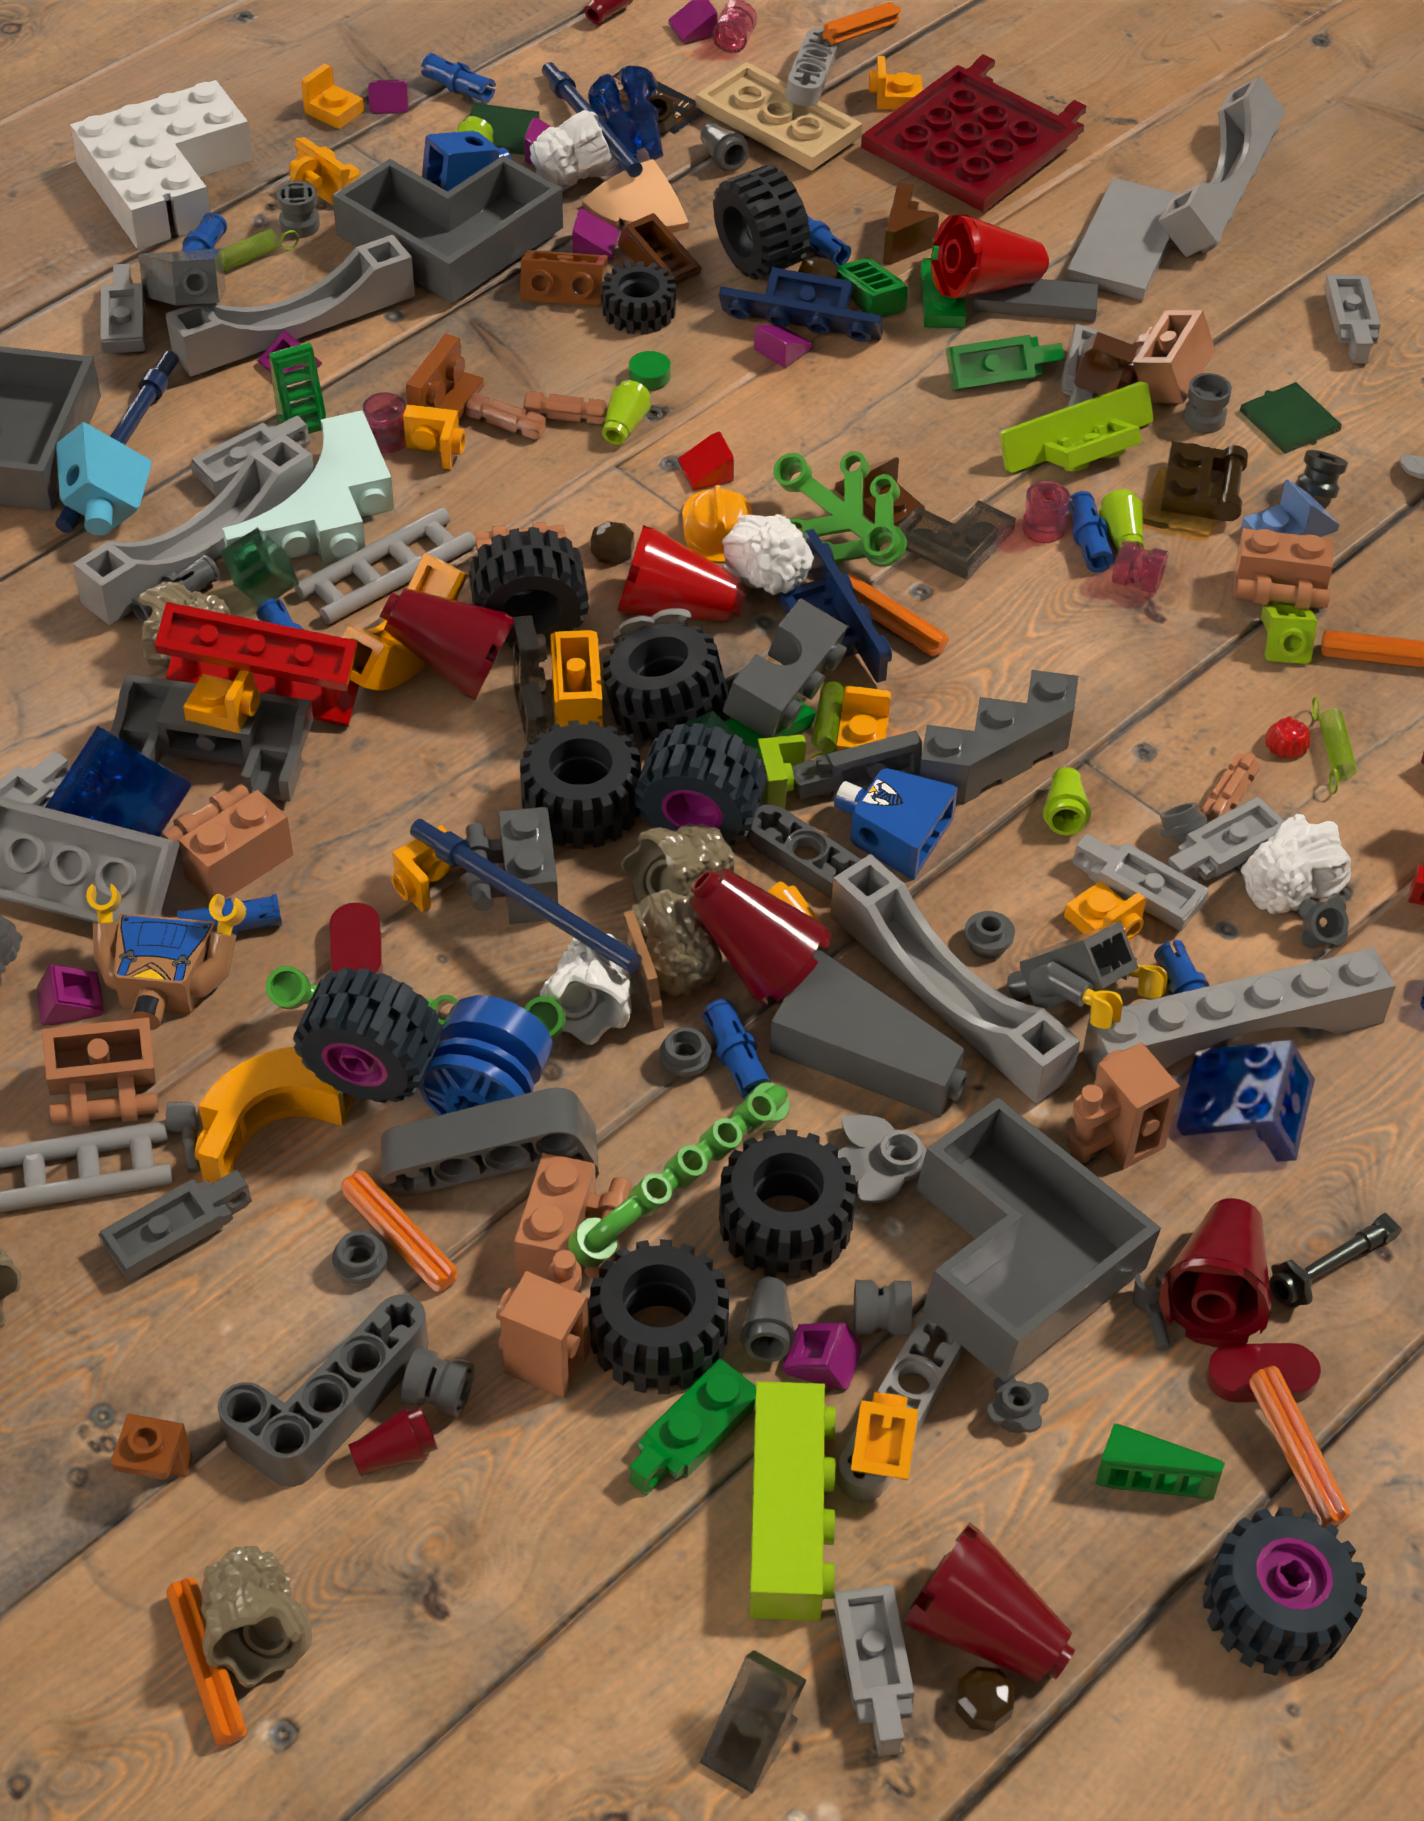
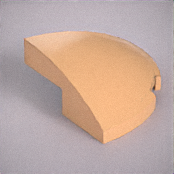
M653 159L640 163L643 171L638 177H631L624 170L602 183L582 200V207L586 211L615 228L620 227V220L624 225H627L655 213L671 233L689 229V222L672 186Z

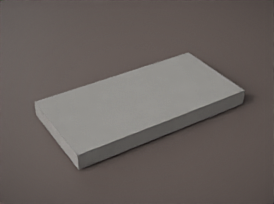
M1113 178L1067 269L1066 281L1098 284L1099 290L1144 300L1172 241L1158 221L1170 199L1179 194Z
M0 796V899L93 923L98 921L97 911L87 902V889L93 884L97 891L96 903L104 905L111 899L110 884H113L121 895L120 906L113 912V921H118L120 913L160 916L180 843Z

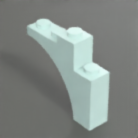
M363 410L321 419L323 449L320 459L309 478L294 494L273 509L255 518L222 528L227 561L231 572L319 553L322 563L326 564L339 561L365 547L361 517L394 510L391 475Z

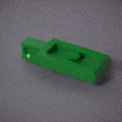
M932 246L931 258H923L920 272L923 327L965 328V299H954L941 295L933 282L931 259L938 260L939 246Z
M1030 335L946 348L952 391L1031 379L1043 374V364L1064 360L1062 343L1039 346L1038 336L1030 337Z
M719 1359L645 1432L644 1437L638 1443V1449L641 1453L629 1465V1470H631L629 1483L647 1496L668 1474L672 1475L675 1479H678L683 1474L689 1477L755 1410L756 1385L722 1359Z

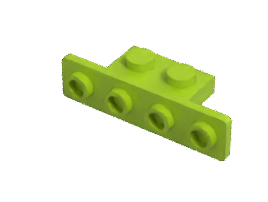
M1140 381L1002 430L999 436L1005 470L1014 473L1048 461L1064 467L1066 471H1079L1089 467L1090 462L1093 460L1122 456L1126 453L1127 448L1142 443L1140 427L1153 422L1148 383Z

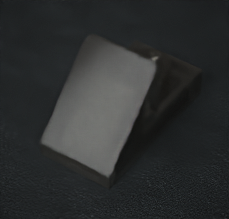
M755 1650L747 1654L700 1763L753 1794L797 1724L798 1718L792 1713L807 1679Z

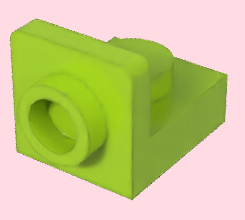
M1268 601L1267 605H1263L1261 620L1268 632L1264 654L1266 660L1271 662L1309 664L1312 659L1317 619L1311 608L1309 607V610L1295 609L1294 604Z
M804 735L758 739L757 758L763 760L765 765L764 773L767 774V782L762 794L764 805H777L785 809L787 791L794 790L792 767L805 762L806 741Z

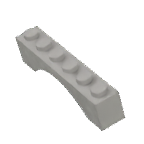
M1260 75L1231 90L1218 111L1221 149L1218 166L1211 182L1200 183L1171 198L1158 221L1186 258L1199 251L1203 253L1209 252L1221 242V234L1225 226L1233 219V211L1236 205L1245 196L1244 190L1249 181L1256 175V167L1259 161L1266 155L1270 140L1279 131L1278 125L1286 111Z
M390 235L356 247L344 262L326 278L288 299L252 307H233L216 303L191 304L166 313L172 352L178 356V362L189 377L267 350L284 329L295 339L384 307L395 305L398 302L415 297L412 257L395 236Z
M282 433L250 453L238 473L225 489L204 510L183 525L163 535L144 541L127 543L108 541L74 562L73 568L81 604L110 626L133 611L131 600L139 597L147 589H151L161 583L163 575L168 572H179L198 560L202 555H207L214 560L225 553L222 528L255 518L273 509L294 494L314 471L312 453Z
M872 854L833 878L830 916L1034 1103L1037 1104L1074 1077L1081 1040L1045 1008L1026 1005L1011 999L989 986L971 972L934 932L915 904L905 884Z
M1369 948L1123 1006L1121 1022L1116 1023L1112 1021V1025L1108 1029L1092 1026L1089 1015L1082 1052L1096 1078L1098 1064L1106 1055L1118 1049L1124 1051L1140 1042L1148 1048L1166 1069L1201 1049L1250 1032L1280 1027H1308L1341 1034L1383 1024L1396 986L1375 948Z

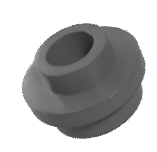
M1185 803L1172 807L1160 814L1162 825L1159 827L1161 836L1172 837L1174 842H1182L1186 840L1188 833L1206 824L1208 819L1205 812L1199 811L1197 803Z
M983 911L974 914L968 919L964 934L970 949L976 955L983 958H996L1004 954L1012 945L1015 928L1013 923L1003 914L994 911Z
M690 1027L677 1028L670 1032L660 1046V1061L663 1067L674 1075L682 1077L694 1076L703 1072L710 1064L711 1046L700 1031ZM681 1054H690L691 1056H681Z
M358 1230L350 1232L341 1238L333 1251L332 1261L334 1270L341 1279L353 1284H364L377 1279L384 1272L388 1257L386 1247L380 1239L370 1232ZM360 1257L369 1259L361 1263L353 1262V1260Z

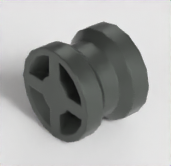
M1307 450L1303 459L1306 467L1304 473L1298 476L1296 485L1307 493L1316 496L1336 498L1340 490L1337 482L1339 476L1346 472L1348 462L1339 456L1327 452Z

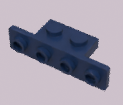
M772 267L765 294L728 287L720 288L719 299L722 310L737 319L756 317L766 319L773 325H782L784 327L790 324L805 326L810 331L818 334H828L832 331L847 334L851 339L862 342L869 341L870 339L881 340L883 334L881 316L848 310L853 289L852 281Z
M814 529L804 531L805 542L809 545L814 556L811 569L809 570L814 581L795 587V590L789 591L786 594L780 592L781 607L787 615L801 598L847 625L848 628L841 645L847 647L843 658L859 653L876 683L886 681L888 662L892 660V651L887 638L884 635L879 636L874 628L868 607L858 602L853 593L850 578L846 573L839 571L829 544L826 542L822 543Z

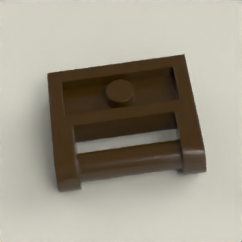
M1172 441L1161 510L1221 521H1234L1238 519L1242 512V500L1239 497L1242 471L1246 469L1248 464L1247 450L1238 445H1232L1222 450L1194 443L1187 444ZM1212 470L1224 472L1222 494L1219 497L1208 496Z

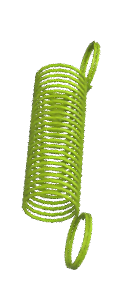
M268 229L222 249L224 275L226 271L280 247L284 250L293 249L299 241L298 233L294 230L285 232L280 238V245L277 240L276 247L274 236L269 231L271 229ZM290 232H295L297 235L296 243L290 248H284L282 245L283 237Z
M830 681L821 688L812 745L818 750L828 752L815 753L811 756L810 760L820 754L827 756L826 753H830L836 748L842 714L843 694L846 687L841 682Z
M1314 696L1311 708L1312 716L1315 721L1319 720L1331 767V772H1329V788L1331 793L1335 794L1338 790L1339 780L1349 779L1357 772L1356 762L1342 711L1328 709L1319 716V699L1317 696ZM1315 700H1316V704H1317L1316 716H1315V709H1314V707H1315ZM1332 776L1336 779L1334 791L1332 788Z

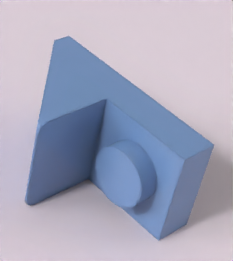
M1287 479L1284 483L1280 504L1243 517L1241 532L1243 528L1254 530L1268 529L1279 533L1323 537L1338 531L1339 524L1313 496Z

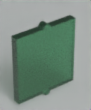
M474 103L469 117L476 116L482 118L491 125L493 129V144L497 148L503 147L509 153L525 155V135L532 119H540V111Z
M1297 382L1273 392L1267 390L1263 396L1243 403L1240 407V412L1285 454L1308 444L1316 445L1318 440L1339 432L1342 426L1335 417Z

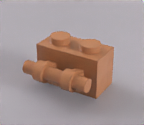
M1165 310L1156 326L1149 327L1144 334L1139 335L1134 341L1133 345L1138 346L1133 363L1124 368L1117 389L1142 381L1149 385L1151 403L1183 404L1188 397L1191 379L1196 375L1202 374L1215 352L1204 311Z
M1243 528L1234 568L1233 598L1253 600L1254 604L1267 605L1268 601L1294 604L1295 609L1309 610V607L1327 608L1330 598V590L1327 589L1333 568V539L1320 538L1316 535L1279 533L1268 529L1254 530Z
M239 784L228 792L223 789L209 798V804L193 814L185 812L173 820L174 826L160 834L161 838L180 843L179 847L185 878L210 901L216 894L223 895L225 899L293 856L288 817L258 789L250 794L243 784Z
M149 1018L41 1029L49 1094L70 1093L71 1102L50 1104L52 1125L73 1123L74 1128L90 1126V1121L121 1117L122 1122L138 1121V1115L159 1113L157 1092L135 1095V1086L156 1084ZM119 1089V1097L87 1100V1091Z
M1142 1042L1124 1051L1118 1049L1106 1055L1098 1064L1094 1085L1085 1086L1081 1095L1075 1099L1072 1110V1117L1075 1123L1069 1128L1067 1145L1070 1149V1155L1078 1162H1087L1091 1154L1105 1147L1124 1170L1166 1147L1180 1086Z
M542 1153L514 1240L516 1277L522 1278L524 1273L528 1271L548 1280V1269L553 1262L554 1255L560 1250H569L568 1239L572 1231L588 1218L603 1219L628 1199V1194L632 1188L631 1182L620 1177L613 1178L609 1191L598 1195L596 1194L595 1163ZM618 1240V1245H617V1249H616L615 1252H617V1251L619 1250V1248H620V1242H619V1240ZM615 1252L607 1260L615 1262ZM600 1266L585 1267L584 1272L590 1278H599Z
M560 1250L554 1255L553 1262L548 1269V1280L526 1271L516 1289L508 1288L505 1291L496 1312V1319L500 1320L501 1325L498 1347L503 1351L504 1374L563 1399L589 1356L587 1296L579 1290L582 1283L581 1266L571 1251Z

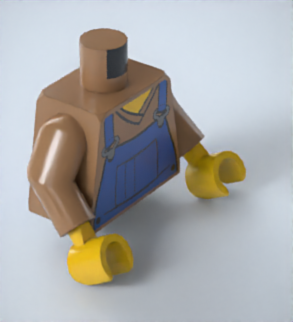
M93 884L90 885L87 889L86 898L90 906L97 911L98 921L93 922L94 960L106 986L117 990L120 1006L132 1010L130 1019L149 1018L150 1030L157 1029L161 1024L164 1013L186 1015L193 1012L199 998L206 997L228 977L236 935L232 933L233 926L240 924L246 916V907L240 899L235 898L232 912L224 917L222 914V909L225 905L224 896L216 894L212 897L209 903V911L211 916L218 921L217 930L213 921L120 913L118 921H113V912L118 909L121 903L120 892L113 884H110L112 893L110 901L107 904L98 905L96 903V887Z

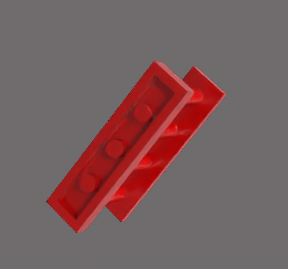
M166 602L155 642L156 653L171 656L166 680L195 684L198 683L202 674L234 681L240 670L254 673L255 686L260 690V693L311 700L314 720L346 727L350 726L359 688L357 683L350 680L357 652V640Z

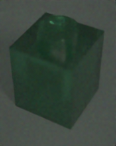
M258 527L220 551L234 586L258 605L271 598L277 599L299 585L286 551Z

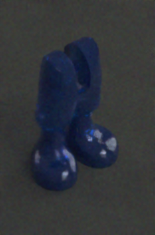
M626 66L620 69L619 78L624 92L629 99V111H625L622 106V98L615 78L608 73L600 76L588 91L589 105L599 116L605 117L607 126L638 161V150L643 148L648 152L650 160L662 158V139L657 121L659 110L652 102L646 99L649 96H655L658 89V83L654 74L642 66Z

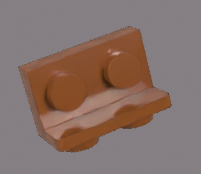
M527 250L521 259L520 299L533 302L599 306L602 302V281L607 273L608 255Z
M445 333L406 383L408 405L457 410L458 420L466 411L467 407L465 405L467 400H469L472 394H479L484 387V379L480 376L464 372L465 359L461 357L459 337Z

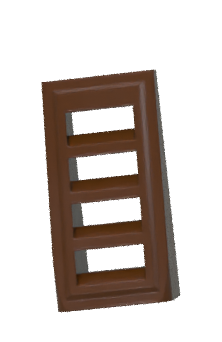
M655 213L622 227L618 246L636 263L637 261H644V267H649L651 263L658 264V271L662 268L667 269L669 276L673 275L675 278V284L701 273L702 267ZM668 257L671 259L666 263L662 261L663 259H666ZM678 265L681 267V269L674 272L670 270Z

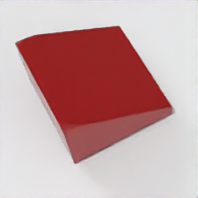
M720 431L711 434L678 458V463L692 490L734 481V456Z

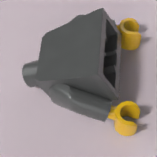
M1121 921L1045 948L1020 961L1021 970L1009 974L1007 982L1009 991L1016 1001L1022 1002L1032 998L1036 1007L1046 1008L1067 1000L1079 1007L1085 1004L1090 1005V1024L1097 1028L1108 1029L1111 1027L1112 1021L1116 1023L1121 1022L1122 999L1116 992L1098 990L1109 986L1121 978L1127 980L1132 976L1139 978L1136 994L1157 999L1166 992L1168 976L1164 968L1160 966L1137 964V958L1133 955Z

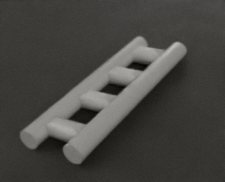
M440 507L295 583L294 589L301 600L317 593L328 604L321 608L319 612L323 621L330 625L411 581L423 555L418 557L407 546L408 544L427 535L438 547L426 553L444 562H448L476 547L475 537L470 531H466L457 537L451 535L443 527L450 523L449 513L445 508ZM390 554L402 566L381 576L370 564ZM351 574H354L365 584L347 595H344L333 585Z
M165 1120L0 1147V1168L23 1165L25 1187L0 1191V1213L173 1184L170 1163L154 1166L152 1143L168 1141ZM131 1148L133 1169L100 1174L98 1152ZM77 1156L79 1178L46 1183L45 1161Z

